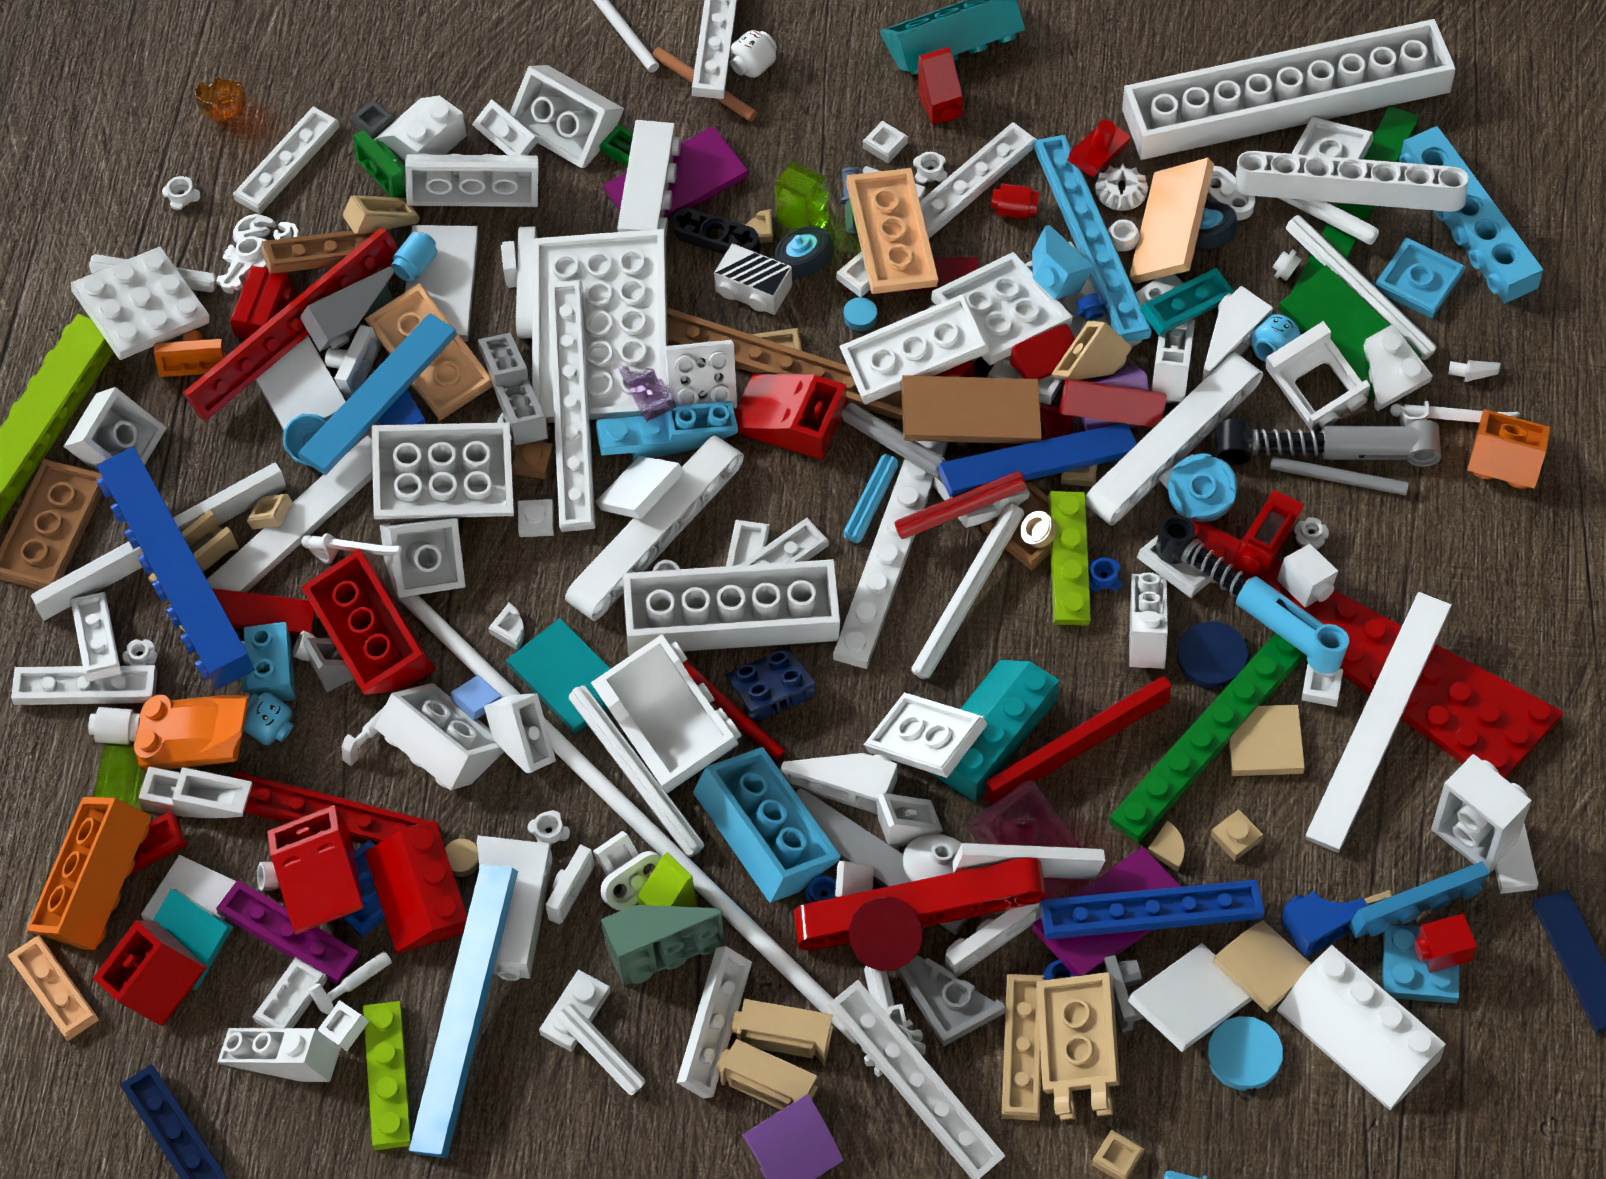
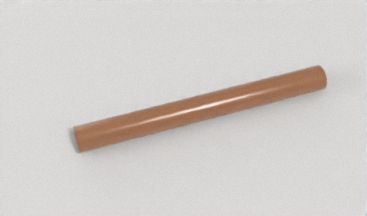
M657 47L654 50L652 56L657 61L693 83V68L661 47ZM726 90L724 99L715 98L749 122H752L757 116L755 109Z

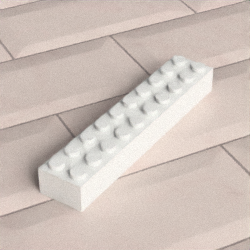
M1435 19L1126 85L1124 86L1122 110L1140 160L1308 124L1312 117L1327 120L1450 93L1456 68Z

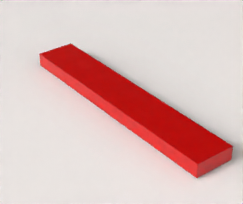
M1161 676L986 781L985 798L994 807L1165 705L1170 699L1171 684L1165 676Z
M236 771L233 777L252 781L253 784L244 812L289 823L335 805L352 834V840L361 843L371 840L377 845L401 829L429 822V820L239 771Z

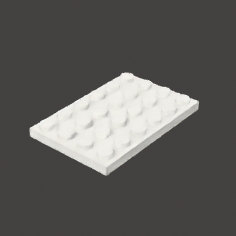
M664 229L532 238V388L545 417L548 418L547 423H554L548 283L581 280L583 284L590 420L664 414L665 407L669 406L665 346H668L666 235Z

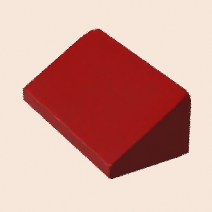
M1067 324L1032 337L1012 347L1010 364L1023 379L1041 380L1052 374L1074 342L1075 337Z

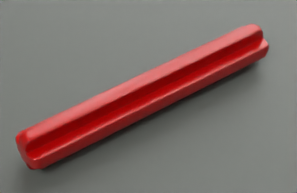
M1016 471L900 518L894 522L895 529L901 539H906L1025 491V479L1020 471Z

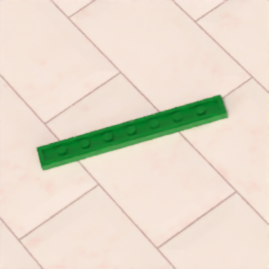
M1389 105L1363 160L1398 162L1403 141L1412 136L1420 116ZM1338 203L1336 206L1365 222L1368 221L1375 208L1374 205ZM1328 223L1321 235L1346 260H1348L1358 241L1357 238ZM1312 254L1292 292L1324 267Z

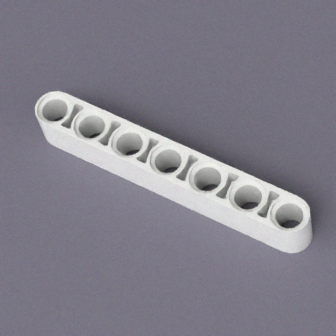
M1247 151L1242 153L1237 160L1236 187L1241 193L1251 196L1453 212L1462 209L1466 203L1469 178L1463 169L1451 166Z
M1232 353L1090 489L1085 497V506L1111 526L1120 521L1160 482L1159 478L1161 475L1182 461L1256 389L1263 377V372L1238 353Z
M718 436L710 437L682 466L685 472L647 514L642 519L633 518L571 584L566 593L565 601L592 621L600 619L623 595V573L644 572L735 475L742 465L744 454Z

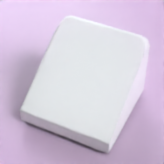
M839 861L835 896L841 897L872 890L873 866Z

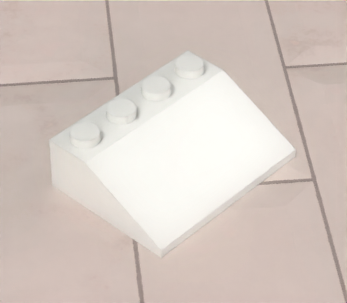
M510 422L372 425L374 519L514 516Z

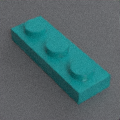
M1214 268L1145 302L1140 311L1160 336L1218 307L1221 300L1228 293L1233 294L1234 290L1218 269Z

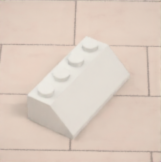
M406 154L407 206L538 207V156H527L524 154Z
M1333 945L1324 951L1305 970L1277 1009L1284 1018L1390 1111L1440 1061L1446 1045Z

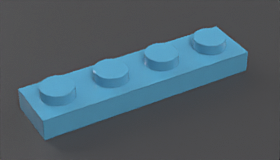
M1483 861L1359 909L1348 927L1355 938L1368 933L1371 937L1379 935L1393 923L1400 921L1401 924H1406L1419 917L1421 912L1429 909L1432 912H1437L1447 907L1456 898L1462 896L1464 900L1476 896L1482 891V884L1490 872Z

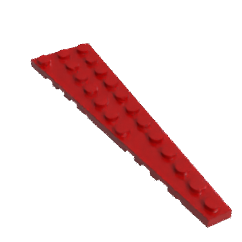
M1191 521L1195 526V535L1199 537V541L1205 544L1204 548L1209 552L1214 550V556L1217 558L1224 557L1223 562L1228 566L1232 564L1240 540L1206 522ZM1276 560L1263 581L1324 625H1337L1347 632L1349 645L1340 669H1343L1342 675L1371 695L1402 626L1335 590L1325 601H1316L1305 608L1277 581L1283 563ZM1235 566L1233 567V569L1237 572L1242 571L1241 569ZM1243 571L1242 576H1244L1245 578L1249 579L1255 577ZM1435 644L1401 719L1462 765L1474 754L1479 759L1493 764L1498 770L1499 775L1507 779L1562 719L1564 711Z

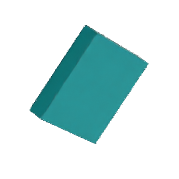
M170 889L153 921H157L208 967L191 989L197 990L233 926L179 890Z

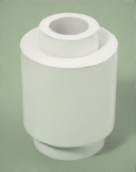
M98 707L96 714H90L89 735H94L95 742L131 745L132 742H135L140 714L134 713L133 709Z

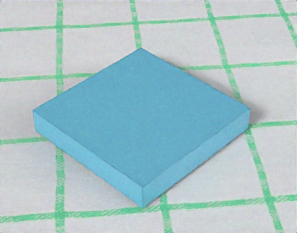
M1406 238L1376 281L1375 287L1384 296L1433 320L1464 274L1466 266L1416 241Z

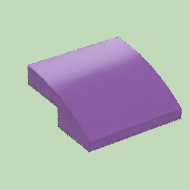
M809 1094L802 1096L742 1134L761 1167L759 1169L765 1179H816L844 1161L828 1127Z

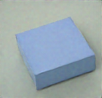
M479 675L451 692V700L473 721L486 713L484 706L501 699V695Z

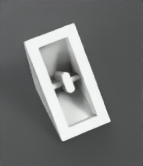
M881 793L878 796V820L887 844L891 847L904 846L919 836L939 834L943 831L931 800Z

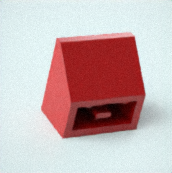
M136 920L92 979L119 1003L160 1026H164L208 967L157 921Z

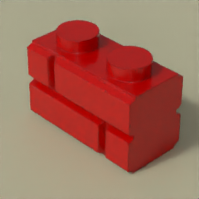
M257 266L250 268L230 320L234 336L246 340L294 300L295 287L291 285L289 274L286 272L269 274L267 268Z

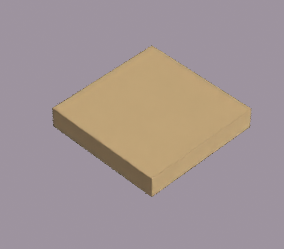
M1298 705L1258 706L1229 739L1231 776L1304 774L1305 766Z

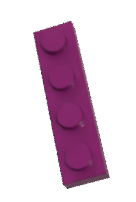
M239 880L235 882L216 907L217 914L290 958L295 959L296 957L326 975L327 980L337 986L340 985L342 979L346 977L359 959V951L318 927L295 935L285 907Z

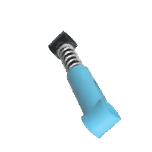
M1172 515L1162 521L1155 546L1156 554L1162 561L1170 564L1188 563L1191 564L1193 570L1200 569L1202 576H1210L1212 583H1219L1221 590L1228 589L1231 597H1237L1236 605L1307 655L1308 664L1315 671L1331 674L1340 669L1349 645V637L1344 629L1337 625H1324L1257 576L1249 579L1242 576L1243 570L1235 571L1233 564L1228 566L1223 562L1224 557L1217 558L1214 556V550L1209 552L1204 548L1205 544L1199 541V537L1195 535V526L1188 518Z

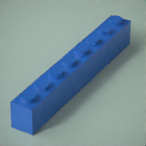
M134 446L97 464L96 466L102 478L96 481L105 498L112 496L116 502L110 505L119 524L126 521L129 529L125 530L124 533L133 549L140 547L143 554L138 556V559L147 575L154 573L157 578L156 581L152 582V585L160 601L168 599L171 604L170 607L166 608V611L174 627L182 625L185 633L180 635L188 653L191 654L196 651L200 659L194 663L202 679L205 681L210 678L216 690L255 671L244 646Z

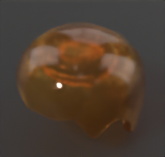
M215 77L211 85L206 86L203 82H199L193 91L199 110L204 116L213 121H225L233 118L244 109L247 100L242 84L233 79L222 80L219 77Z

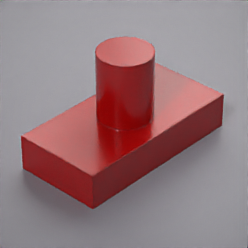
M1101 120L1098 122L1097 127L1070 151L1067 161L1094 178L1128 146L1131 136L1116 127L1112 121Z

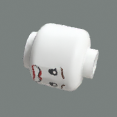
M747 31L730 47V65L732 69L741 76L759 77L776 61V43L764 31Z

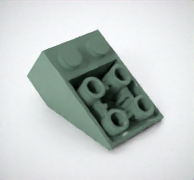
M634 905L601 919L606 950L623 986L630 983H643L658 971L665 968L668 970L678 968L686 962V959L698 954H710L717 947H720L721 944L725 943L722 914L719 908Z

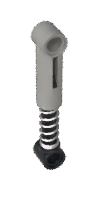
M1227 419L1220 422L1216 427L1217 458L1219 460L1222 459L1229 466L1245 464L1250 461L1253 455L1257 456L1260 452H1266L1268 456L1271 453H1279L1280 456L1283 453H1291L1292 456L1295 453H1303L1304 456L1307 453H1315L1316 456L1322 453L1323 460H1407L1411 465L1419 467L1431 466L1441 460L1439 425L1431 420H1417L1409 423L1407 426H1323L1320 433H1314L1312 429L1307 433H1302L1300 429L1295 433H1290L1288 429L1283 433H1278L1276 429L1271 433H1266L1264 429L1261 431L1253 430L1246 421L1241 419Z

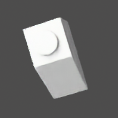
M537 693L508 695L484 706L493 740L525 773L534 772L556 761Z

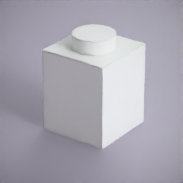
M1308 544L1284 558L1277 581L1306 608L1316 601H1325L1333 593V585L1338 570L1311 544Z

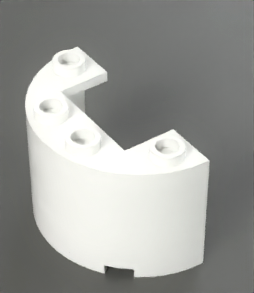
M661 634L592 681L591 684L667 794L739 745L737 739L742 735L722 708L716 711L712 708L710 703L715 699L705 684L701 683L697 686L682 664L687 660V657L676 642L669 645Z

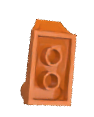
M246 694L171 700L165 695L151 697L142 707L134 742V751L139 767L147 772L148 767L170 770L237 761L249 697Z

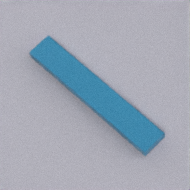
M429 313L298 452L299 458L326 476L457 336L456 329Z

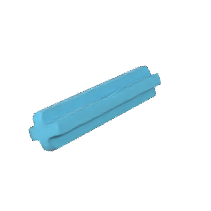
M888 454L880 457L844 530V538L847 541H852L855 544L862 541L898 468L897 458Z

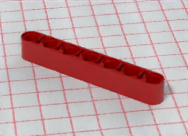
M1032 857L1020 858L801 905L793 911L798 947L802 950L812 951L850 943L849 927L853 915L863 904L878 897H894L907 902L916 911L923 923V928L1040 903L1041 900L1047 898L1041 861Z

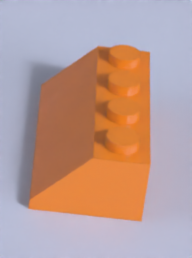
M82 797L26 931L77 949L95 951L106 935V923L111 912L119 904L120 890L124 880L134 868V856L139 844L145 840L148 834V823L151 815L117 798Z

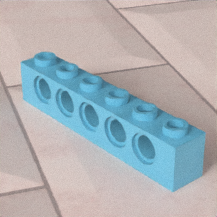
M1433 127L1404 140L1399 157L1400 163L1458 167L1468 174L1469 180L1464 207L1453 212L1435 211V214L1440 221H1444L1449 227L1454 241L1465 249L1472 266L1481 271L1486 278L1491 292L1497 294L1505 304L1538 289L1544 269L1439 127Z

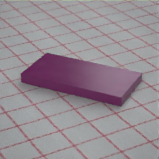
M714 126L682 142L679 156L673 157V163H676L677 166L675 183H669L668 190L672 191V204L670 210H665L664 218L670 220L678 210L692 208L748 177L747 168ZM627 172L603 185L604 192L619 212Z
M1142 846L1071 897L1181 886ZM1041 918L1034 922L1032 926L1035 934L1075 976L1093 974L1105 965V957L1118 956L1153 931L1144 930L1045 940Z

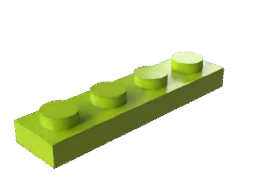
M1050 491L1048 496L1049 516L1055 520L1057 525L1056 535L1050 543L1054 625L1088 626L1091 618L1085 492Z
M400 1001L363 1005L364 1017L369 1020L365 1026L372 1146L374 1151L410 1146L412 1139L402 1005Z

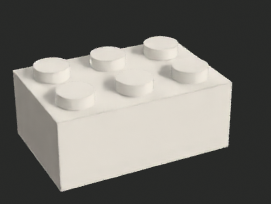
M1472 754L1444 783L1431 830L1473 864L1483 861L1491 873L1501 858L1518 842L1532 800L1528 798L1527 793L1522 787L1508 782L1499 775L1498 770L1493 764L1486 760H1481ZM1491 831L1495 832L1492 842L1489 836V833Z

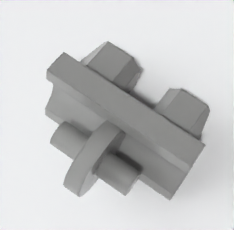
M1115 955L1105 957L1106 968L1103 969L1102 973L1109 972L1113 976L1115 1013L1121 1031L1133 1030L1134 1021L1145 1018L1128 1002L1130 996H1128L1126 990L1128 986L1141 983L1142 977L1137 960L1117 962Z

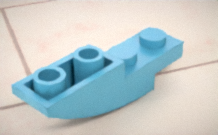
M732 401L665 407L664 414L598 419L596 422L601 456L632 453L633 460L638 456L656 458L700 448L714 435L723 440L738 432Z

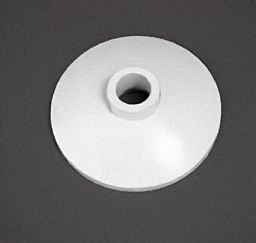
M926 834L915 838L907 845L903 854L902 862L906 875L911 881H917L954 873L953 860L962 843L942 834Z

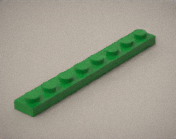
M1275 633L1111 814L1109 824L1136 843H1139L1229 743V739L1258 706L1263 705L1306 655Z

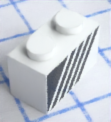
M732 243L714 272L715 291L726 299H735L748 304L756 311H765L775 315L792 287V268L789 265Z

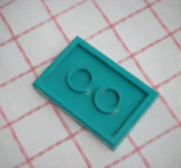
M560 618L506 660L507 666L534 693L538 694L542 702L574 734H577L588 724L569 700L568 696L573 689L580 686L587 687L604 711L608 709L591 682L610 670V668Z

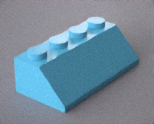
M763 747L705 767L693 794L769 903L799 893L814 878L823 874L839 861L840 854Z

